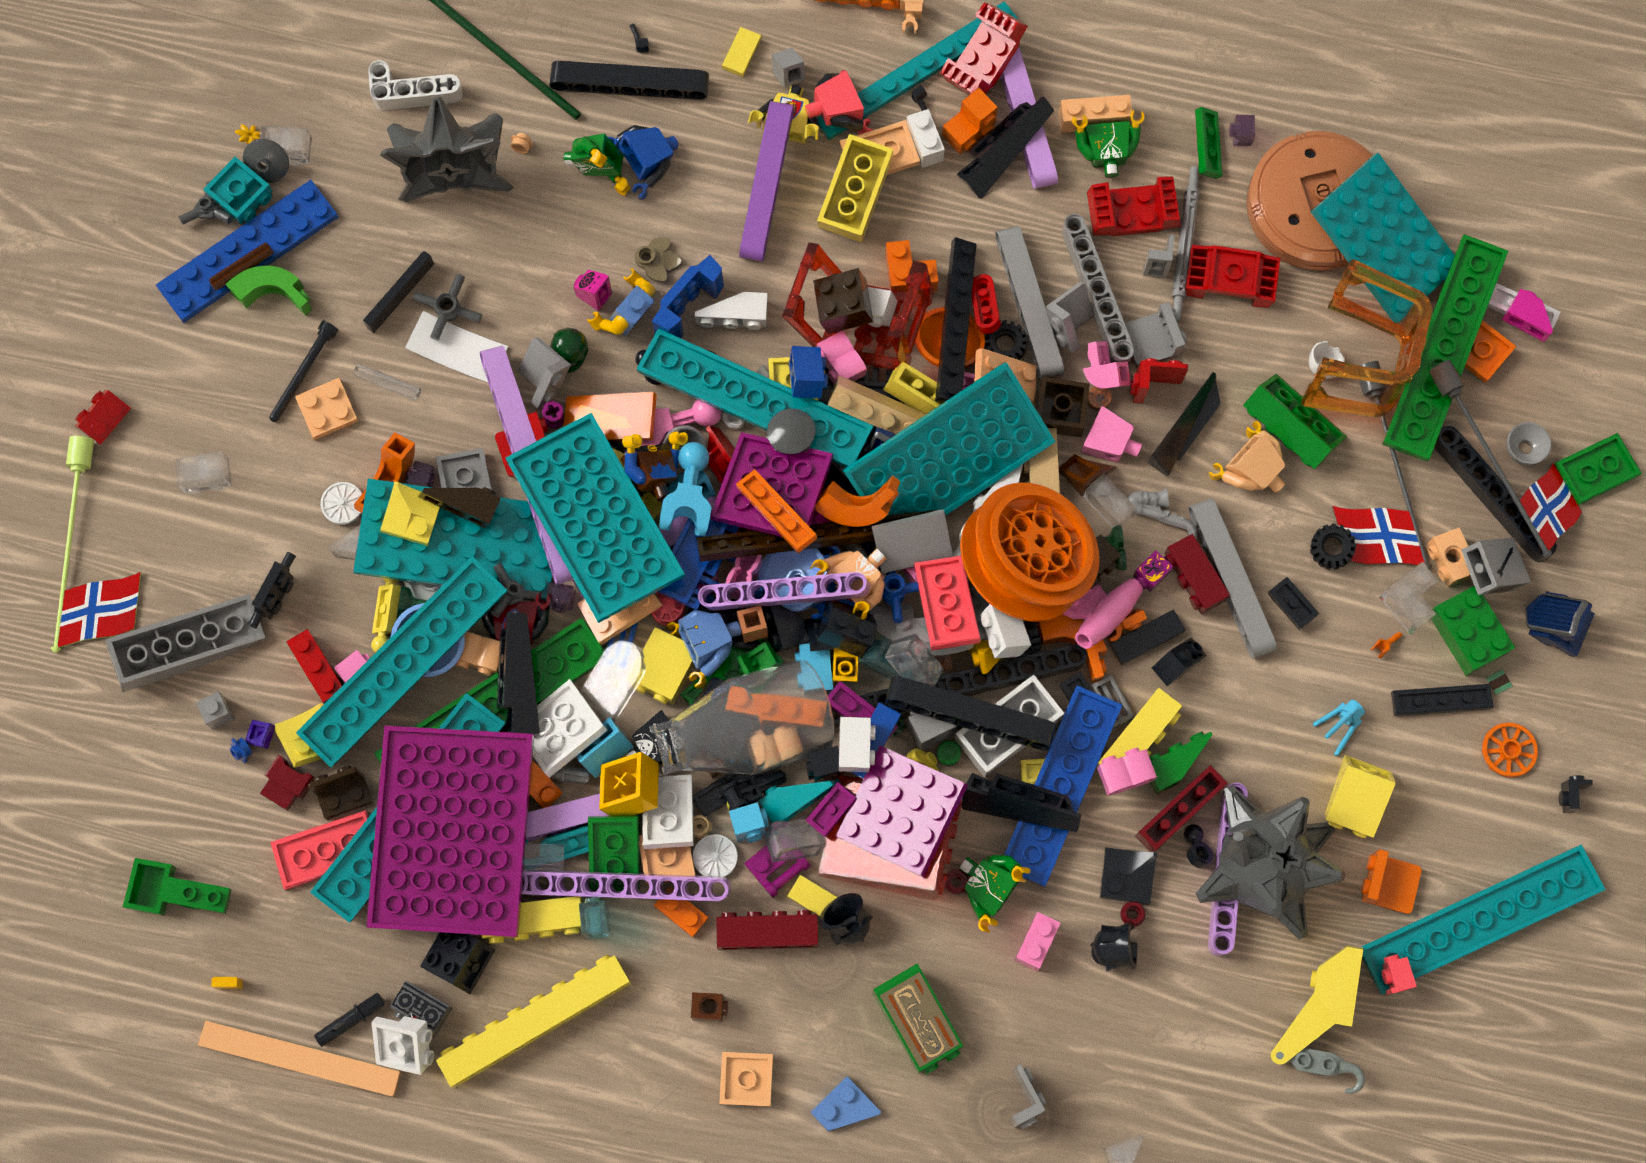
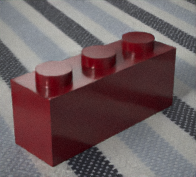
M1193 533L1167 547L1164 558L1174 566L1173 569L1178 575L1176 577L1177 582L1183 590L1186 589L1189 593V601L1195 610H1199L1202 615L1228 600L1230 594Z

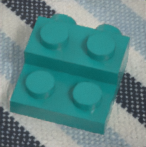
M236 156L203 189L225 212L231 214L233 219L239 224L253 219L256 215L255 210L260 205L265 206L268 204L273 192L265 180Z

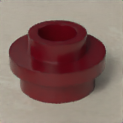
M951 870L945 876V888L951 894H962L966 891L964 887L969 878L962 870ZM959 878L961 885L958 887L954 886L952 879Z
M1128 902L1122 907L1120 917L1124 924L1131 920L1135 927L1144 922L1146 912L1141 904ZM1130 910H1134L1137 913L1136 919H1131L1128 916Z

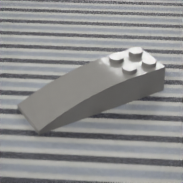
M250 594L105 639L122 692L195 669L266 639L260 623L257 629L247 625L254 613Z

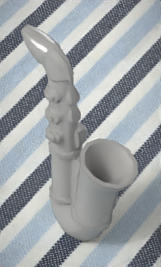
M1167 488L1158 492L1140 490L1128 496L1127 506L1131 512L1185 529L1189 535L1193 533L1197 540L1198 532L1193 522L1185 519L1183 516L1172 515L1168 510H1161V507L1169 508Z

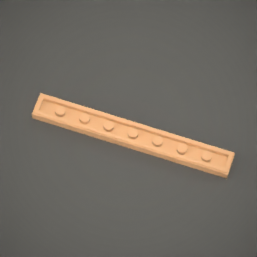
M206 1020L198 1046L392 1097L395 1096L401 1075L400 1071Z

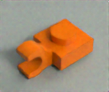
M1137 608L1132 610L1114 629V634L1108 637V641L1118 640L1123 629L1131 631L1142 625L1141 621L1147 619L1144 610Z

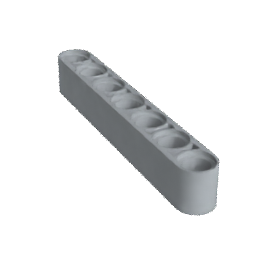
M1070 214L1064 221L1062 236L1079 280L1087 287L1093 308V316L1102 340L1108 341L1110 361L1112 363L1128 362L1129 365L1134 353V346L1089 230L1082 216ZM1074 225L1078 227L1079 230L1072 231L1068 228V226ZM1084 246L1087 251L1081 252L1076 247ZM1092 267L1095 272H1087L1084 268ZM1098 287L1102 289L1103 293H1095L1092 289ZM1106 308L1110 310L1111 314L1105 315L1100 310ZM1114 329L1117 330L1120 335L1113 336L1108 331ZM1122 350L1128 356L1120 357L1116 352Z
M1019 226L996 231L995 235L1023 329L1026 332L1034 364L1037 366L1038 377L1042 380V377L1052 378L1063 375V362L1022 231Z
M1211 498L1189 506L1190 518L1196 525L1198 537L1208 560L1230 594L1227 604L1250 656L1254 659L1277 650L1275 638L1215 501Z

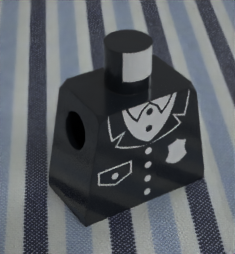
M662 710L632 735L636 747L627 752L625 756L643 752L658 762L659 765L669 761L677 733Z

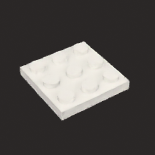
M570 679L537 705L540 732L534 734L533 757L543 772L550 778L608 731Z

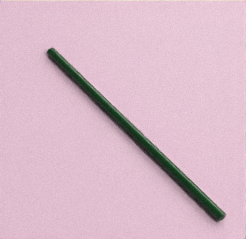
M429 0L572 118L577 120L581 116L580 111L445 1Z

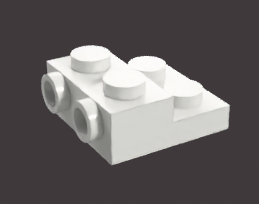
M404 1016L399 1022L381 1017H376L371 1022L377 1065L421 1075L433 1063L434 1051L429 1049L432 1030L427 1029V1021Z

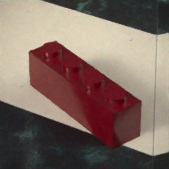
M1210 765L1147 823L1135 837L1149 852H1156L1228 783Z
M811 910L797 911V915H787V911H773L772 916H762V912H747V916H737L735 912L722 913V917H716L718 950L818 948L817 914L812 915Z

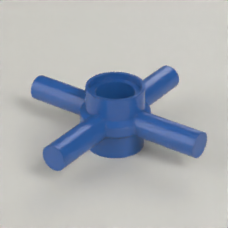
M896 571L886 573L887 576L883 580L885 586L882 596L883 600L891 605L893 621L900 623L903 621L901 603L906 593L919 592L917 582L905 583L902 576L896 574Z

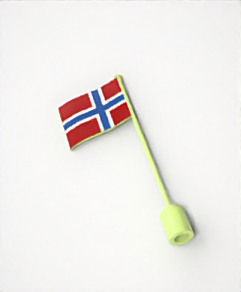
M85 436L69 437L66 466L71 468L70 471L75 472L55 640L54 647H51L54 653L60 652L61 647L80 641L114 637L135 629L141 572L122 579L91 582L66 590L80 473H85V470L91 469L94 439Z

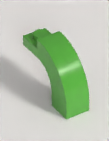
M257 266L249 268L237 274L225 284L231 294L245 308H248L263 295L277 293L287 297L305 316L312 311L308 303L311 299L302 290L304 287L300 279L291 272L279 267Z

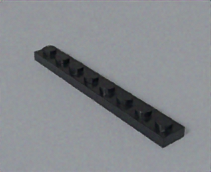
M957 237L952 240L935 397V401L939 403L946 402L963 389L977 244Z

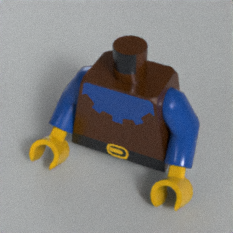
M672 432L669 435V442L672 444V448H670L669 444L641 446L642 437L639 434H632L623 438V446L628 449L620 459L624 465L625 474L632 479L640 492L654 491L657 501H663L670 494L668 487L678 477L679 446L687 443V433L679 434V432Z

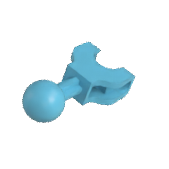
M690 442L680 449L678 455L679 463L684 469L683 483L678 482L677 489L663 499L659 529L669 531L675 518L686 516L694 522L695 535L705 537L710 520L711 506L703 497L702 486H697L699 472L704 470L709 463V453L701 443Z

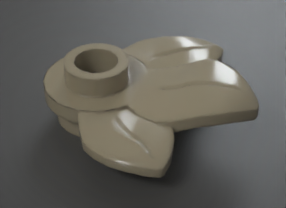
M655 238L648 246L640 247L635 253L636 264L645 269L647 276L654 281L666 282V271L677 268L682 262L677 254L668 250L670 238ZM645 255L651 257L648 261H644L642 258Z

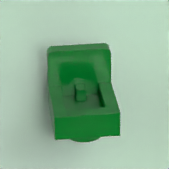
M764 642L746 655L736 657L739 662V670L747 678H759L780 664L770 642Z

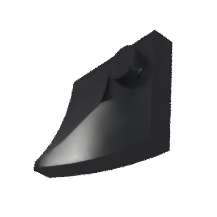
M1106 847L1099 898L1150 905L1157 853Z

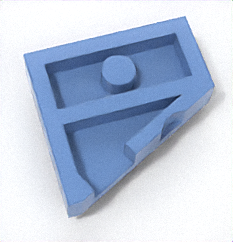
M847 1076L810 1113L827 1131H831L878 1116L881 1111Z

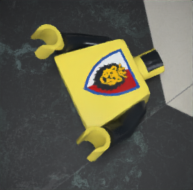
M792 85L789 94L777 93L775 99H770L758 110L750 112L748 123L756 122L757 127L760 128L763 122L764 132L770 101L794 105L788 140L806 144L808 136H814L815 140H818L819 122L817 116L813 118L808 117L805 105L809 104V100L802 98L804 89L800 86Z

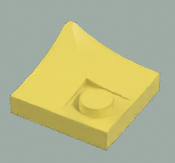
M395 481L380 532L428 546L440 507L419 498L418 496L421 491Z
M323 703L298 716L275 724V732L294 768L321 760L296 732L323 706Z

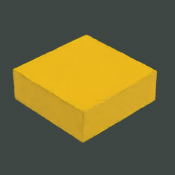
M213 977L211 987L216 989H242L243 980L238 977Z

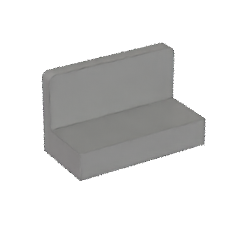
M1169 235L1164 251L1149 249L1143 267V276L1167 277L1173 259L1174 235Z

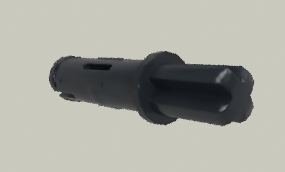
M375 993L359 1005L355 1003L353 1009L314 1034L316 1041L323 1047L360 1021H367L366 1017L385 1005L384 999L379 993ZM345 1022L343 1026H341L337 1030H334V1028Z

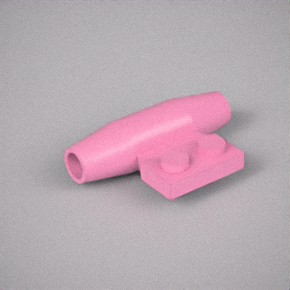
M1132 578L1128 579L1108 594L1104 592L1102 586L1097 584L1063 613V615L1074 620L1084 619L1075 635L1078 645L1089 649L1114 631L1129 615L1141 596L1143 587L1139 581Z

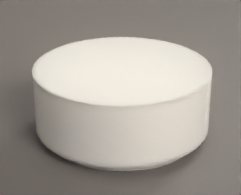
M723 412V423L728 429L738 430L745 425V421Z

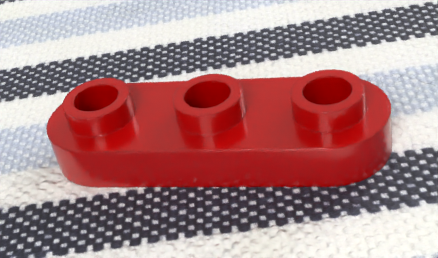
M981 274L973 278L972 302L975 321L979 331L984 334H990L999 329L1001 319L993 279L987 274Z

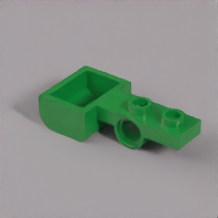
M139 858L134 859L123 908L164 916L166 905L169 903L191 909H202L226 914L232 889L173 878L176 867L172 864Z

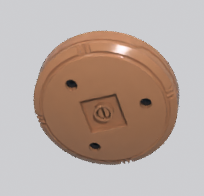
M1308 131L1305 134L1302 132L1300 135L1289 136L1271 147L1259 161L1247 191L1246 205L1249 222L1262 245L1274 256L1281 258L1282 261L1302 269L1321 271L1337 269L1348 265V261L1310 211L1373 155L1353 139L1327 131Z

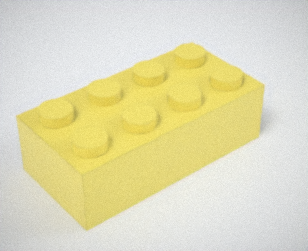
M849 134L817 219L818 228L862 243L894 157L892 148Z

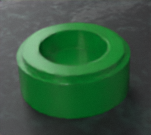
M950 740L942 742L937 748L936 755L938 761L944 766L957 764L961 758L960 746Z

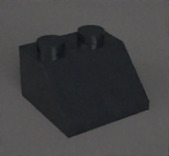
M838 600L826 601L816 640L861 658L873 645L877 629L874 616L868 613L866 619L863 620L861 619L863 611L858 610L854 614L853 606Z

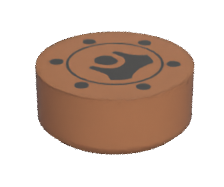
M1093 387L1090 389L1088 404L1092 409L1100 411L1102 406L1107 408L1110 405L1112 395L1108 388Z

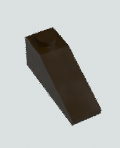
M485 487L482 489L424 488L418 496L482 528H486L490 524L501 499L496 496L493 490Z

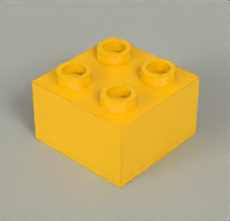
M638 752L602 764L599 810L609 816H633L658 808L659 763L643 752Z

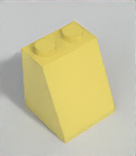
M1345 755L1325 812V818L1329 821L1328 824L1338 829H1343V827L1353 830V834L1362 838L1367 836L1374 838L1396 784L1393 773Z

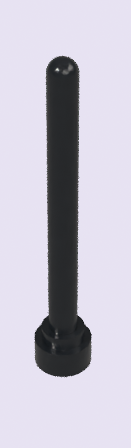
M322 320L317 328L319 330L317 335L319 336L270 414V421L277 422L326 341H330L331 338L334 339L339 331L334 325Z

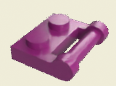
M783 832L744 863L772 898L778 894L777 891L803 869L806 871L811 867L810 863ZM792 857L797 861L772 883L767 880L771 874Z

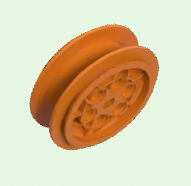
M1021 482L1008 484L997 489L984 501L982 506L971 514L962 531L960 542L961 557L971 583L988 603L1011 617L1031 622L1054 619L1066 612L1075 601L1084 596L1096 580L1099 570V548L1090 524L1073 503L1058 492L1045 486Z

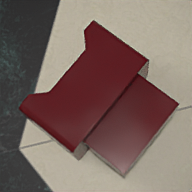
M278 754L264 775L269 780L260 794L289 811L297 797L302 800L305 798L310 790L308 784L314 782L313 779L315 777L309 773L300 774L289 767L288 761Z

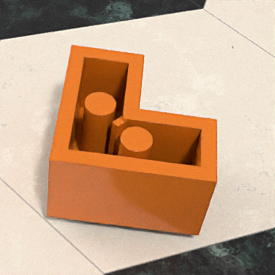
M978 88L961 102L960 112L943 125L942 136L960 155L966 150L970 151L977 145L979 139L983 136L985 137L995 128L998 107Z
M909 240L886 242L885 256L889 288L894 296L937 292L938 275L936 259L912 262Z

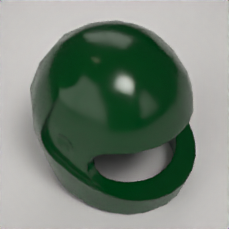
M569 327L554 333L550 347L570 364L579 361L576 365L571 366L567 373L577 371L583 365L588 353V343L585 335L576 328Z

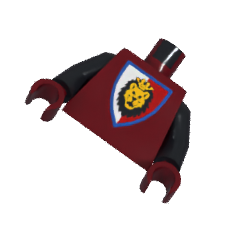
M540 591L536 596V602H518L511 606L507 605L499 618L491 614L492 609L495 607L494 605L482 617V623L490 637L500 641L501 630L506 628V613H525L528 617L530 645H533L534 640L540 638L548 626L550 609L548 604L553 598L552 594H548V601L541 599Z

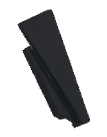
M1040 97L1034 105H1030L1028 102L1020 104L969 151L975 160L959 171L957 175L977 197H984L1054 112L1046 98Z
M1212 372L1150 457L1148 464L1167 477L1170 475L1176 460L1180 461L1221 404L1216 383V373Z
M507 612L506 628L502 629L500 634L497 709H507L505 732L538 734L540 729L528 617L525 613Z
M972 773L966 783L968 786L964 792L961 805L963 810L1077 832L1079 829L1081 814L1075 813L1072 809L1071 800L1067 795L996 773L993 781Z

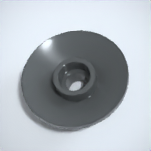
M253 140L246 146L243 152L244 164L267 183L281 180L288 172V156L285 150L272 140Z

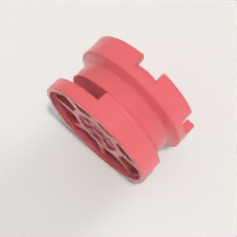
M656 592L663 606L651 613L654 620L662 626H667L669 622L678 623V620L683 618L685 614V605Z

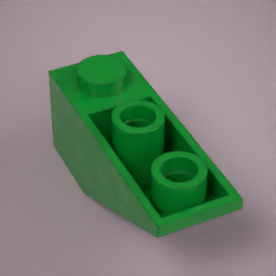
M1203 731L1189 738L1191 742L1185 745L1179 742L1168 748L1169 753L1163 756L1157 753L1149 757L1157 776L1155 781L1150 782L1156 795L1179 784L1213 735L1212 732L1204 735Z

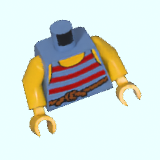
M631 268L632 274L627 278L625 276L623 278L635 288L618 306L609 320L603 319L598 312H593L594 318L591 320L587 319L588 323L595 331L602 329L616 335L623 334L626 337L654 304L655 287Z

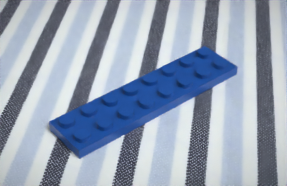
M310 179L156 284V287L181 321L185 323L230 292L226 285L219 290H215L210 284L209 278L263 243L269 244L273 250V255L254 267L268 266L339 217Z
M1077 685L1034 785L1067 795L1071 800L1072 809L1077 813L1122 704ZM1018 821L1004 855L1012 856L1022 867L1030 869V873H1024V879L1045 887L1069 831Z

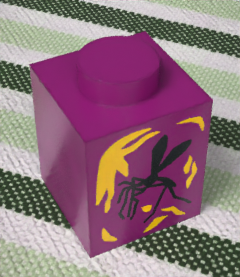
M1155 550L1135 570L1133 576L1141 583L1143 590L1147 589L1151 592L1171 573L1174 566Z

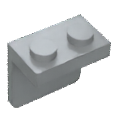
M1083 282L1077 283L1046 306L1056 342L1060 347H1066L1072 353L1080 348L1075 329L1093 316V308L1087 287Z
M1169 302L1160 304L1156 314L1125 323L1134 346L1132 357L1136 366H1139L1141 360L1144 361L1148 358L1161 361L1182 354L1187 339L1184 331L1178 327V314L1175 309L1171 308Z
M539 337L532 339L519 368V372L537 387L531 401L536 408L556 399L571 366L569 362Z
M1019 1064L1013 1071L1031 1107L1012 1116L1010 1120L1014 1128L1020 1125L1023 1130L1038 1121L1036 1116L1045 1111L1043 1106L1046 1105V1101L1040 1091L1035 1092L1031 1084L1034 1079L1027 1067L1023 1069L1021 1064Z

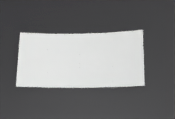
M423 311L405 348L446 367L488 382L481 363L480 351L504 346L506 351L508 346L446 322L439 341L430 338V335L438 318Z

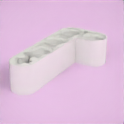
M377 60L369 66L370 94L375 106L380 110L430 106L431 99L434 96H441L445 104L457 103L463 97L460 81L455 75L447 74L393 80L386 62ZM379 73H385L382 77H376ZM428 89H432V90H433V91L430 92V93H424V91H426V90H428ZM403 92H410L408 95L401 96ZM381 94H387L383 98H378Z

